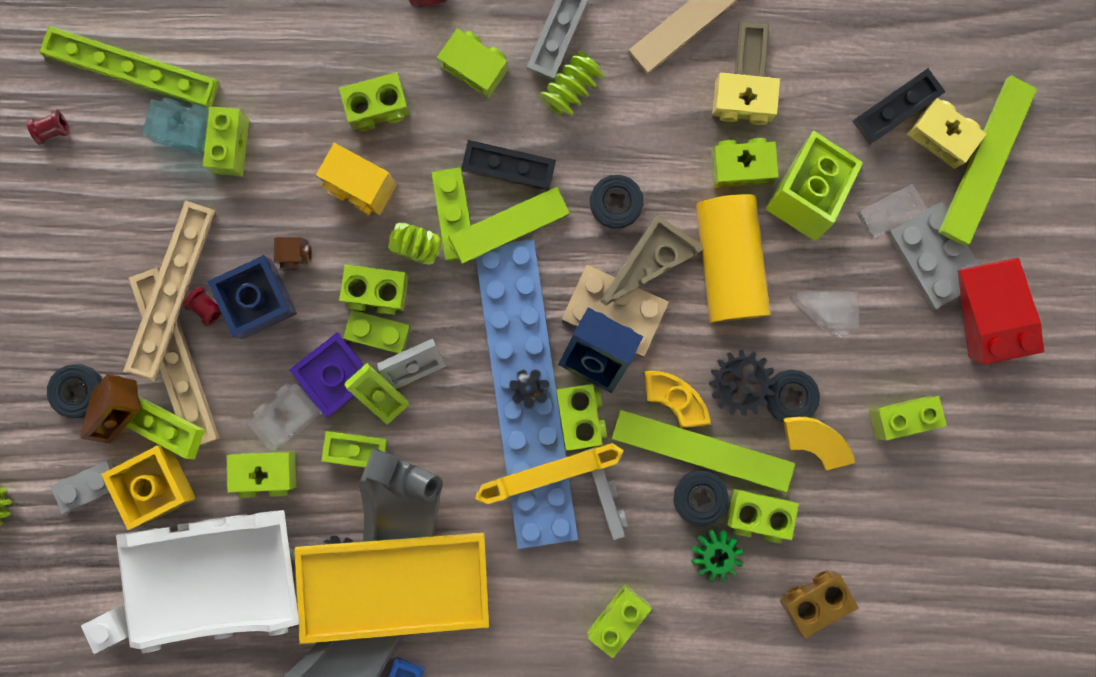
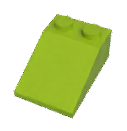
M813 130L775 189L765 209L816 242L834 224L863 162Z

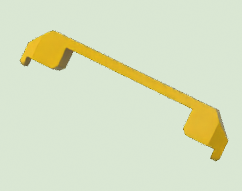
M610 443L482 484L474 499L491 504L510 496L586 472L618 464L624 450Z

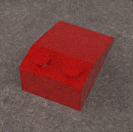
M1019 258L957 270L969 358L987 365L1044 353L1041 321Z

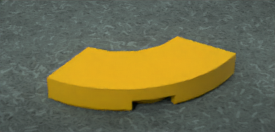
M643 371L646 400L659 402L668 407L677 417L680 428L711 425L709 412L704 401L689 384L669 373Z
M807 417L783 419L788 447L791 450H806L814 453L819 457L826 471L855 463L854 455L848 443L830 426L819 420Z

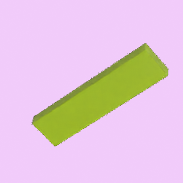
M555 187L451 234L448 239L462 265L568 216L570 212L558 187Z

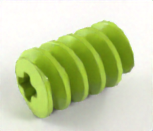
M578 51L579 56H573L570 59L571 65L563 67V74L556 75V83H549L547 86L549 93L542 92L539 95L547 108L559 117H562L563 112L570 116L574 114L569 106L571 103L580 107L581 102L577 96L581 95L586 98L589 96L585 89L586 85L593 89L597 87L593 80L594 76L601 80L605 78L598 64L582 51Z

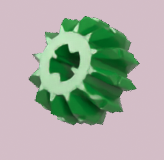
M709 530L708 541L701 535L697 538L703 544L701 548L692 546L691 551L700 556L692 558L691 563L693 565H700L696 571L697 574L703 576L707 573V580L713 583L716 575H718L720 582L725 583L726 572L732 577L737 576L736 571L732 567L733 565L743 566V562L735 557L742 555L744 552L742 548H734L738 542L735 537L727 540L726 531L721 530L717 538L715 532ZM716 549L722 554L724 553L723 556L719 557V563H716L713 559L710 560V557L715 556L714 550Z

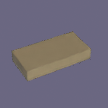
M739 22L734 74L765 77L770 24Z

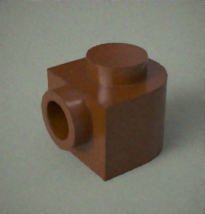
M301 237L274 238V263L280 264V269L297 270L298 264L311 263L312 247L308 245V240Z

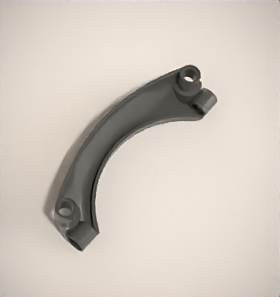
M373 448L359 482L364 510L362 542L433 537L440 494L443 487L442 478L432 472L405 462L394 455ZM401 635L317 642L306 656L283 677H379Z

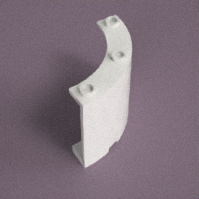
M284 510L177 524V531H170V527L116 535L129 644L132 648L141 649L142 653L160 650L161 644L214 635L215 640L231 637L234 632L266 631L269 632V636L281 635L288 632V627L299 624Z

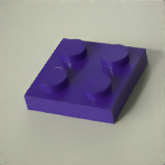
M336 332L289 369V371L325 417L329 418L355 397L346 389L344 383L360 370L364 364L341 334Z

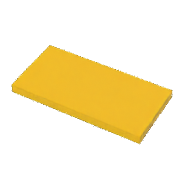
M484 533L301 546L294 549L300 644L489 627Z

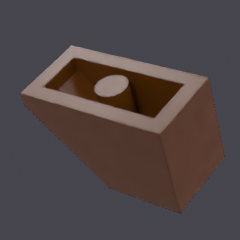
M109 374L103 378L92 391L80 433L81 439L110 444L140 411L136 380Z

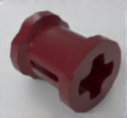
M58 109L51 111V115L41 119L31 118L27 120L28 131L38 145L44 144L46 139L58 135L64 137L70 133L67 121Z
M200 286L186 297L183 307L187 310H193L203 319L202 323L205 326H210L222 313L218 304L205 294L206 289Z

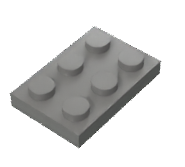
M942 202L887 232L932 310L960 296L957 270L979 266L968 245L964 247L938 233L947 214V209Z

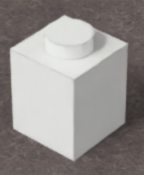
M124 605L81 625L94 654L129 637Z

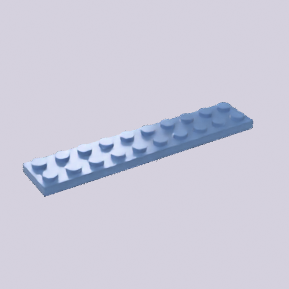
M534 239L508 243L476 258L507 476L566 457ZM522 369H525L528 375L531 374L533 369H538L541 372L539 380L549 381V388L542 391L547 396V400L544 403H539L535 400L534 408L532 409L525 408L523 400L518 404L512 400V396L516 391L509 388V383L511 380H519L517 373ZM530 385L526 387L527 391L531 389ZM569 478L510 496L518 549L578 540Z

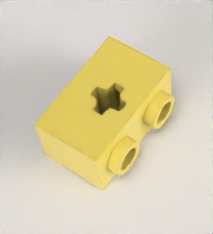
M719 73L715 81L712 116L720 117V120L725 122H736L738 119L750 120L749 122L754 125H765L771 122L777 115L780 78ZM742 96L747 97L746 100L750 102L749 105L744 104L745 101L741 99Z
M938 98L925 108L907 133L908 136L954 169L967 162L987 134L980 129V125L976 121L964 118L956 112L955 107L951 103Z

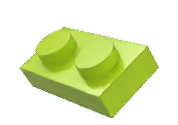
M351 310L343 339L399 354L405 350L411 326Z
M368 363L344 383L348 391L387 425L410 405L408 400Z
M326 431L321 461L366 467L373 448L386 452L388 439Z

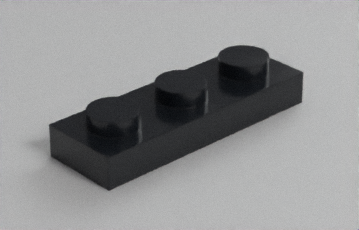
M927 68L852 122L868 144L871 145L946 91L930 69Z
M468 140L461 170L467 173L548 191L550 190L556 160Z

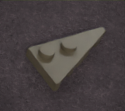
M657 214L650 222L600 302L607 306L703 251V245Z

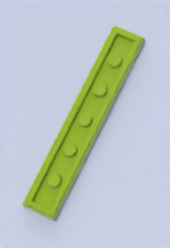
M48 26L39 54L43 57L209 110V106H212L220 84L216 79L52 26Z
M1012 75L1005 80L983 130L987 134L970 159L940 227L939 234L964 247L971 243L1037 88Z
M623 410L619 411L611 439L784 492H788L796 464Z

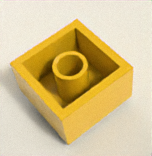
M333 143L316 173V176L323 182L321 187L327 190L328 194L340 201H344L345 197L348 198V202L353 204L354 208L370 216L371 212L379 216L381 215L397 186L388 171L336 143Z
M161 445L155 446L101 474L128 531L142 527L196 499L174 452Z

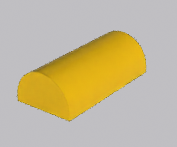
M750 194L728 195L697 203L696 212L700 244L703 245L701 254L710 323L771 316L756 196Z

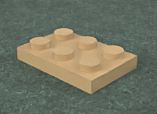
M586 265L562 317V321L577 327L588 307L594 311L601 312L611 320L630 327L636 333L643 336L635 354L644 357L669 302L637 288L605 306L600 300L615 277Z

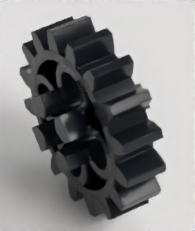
M740 350L739 357L736 358L729 352L727 353L729 361L725 363L719 359L717 362L721 367L720 370H711V374L717 377L716 380L709 382L710 387L717 388V391L711 395L713 399L722 398L718 406L723 409L729 405V413L731 415H734L737 409L740 410L743 417H746L748 409H752L755 414H758L757 406L759 404L766 408L769 406L765 400L766 396H775V393L769 387L777 385V381L768 377L774 373L773 367L764 368L767 363L765 357L756 361V352L754 351L749 357H745L744 351ZM751 364L754 366V371L748 374L747 380L751 385L761 384L763 391L760 394H755L749 387H744L742 389V401L735 403L732 401V396L738 392L739 387L733 381L725 383L723 376L726 373H732L737 380H742L744 377L743 367Z

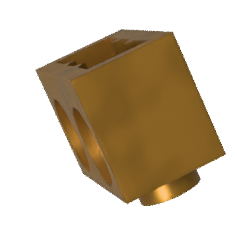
M825 570L812 577L813 582L804 587L797 585L789 589L785 593L786 597L780 600L795 629L804 639L859 609L842 576L834 571L829 572V570ZM835 586L837 590L836 597L831 601H826V590ZM803 602H809L810 611L804 616H799V605Z

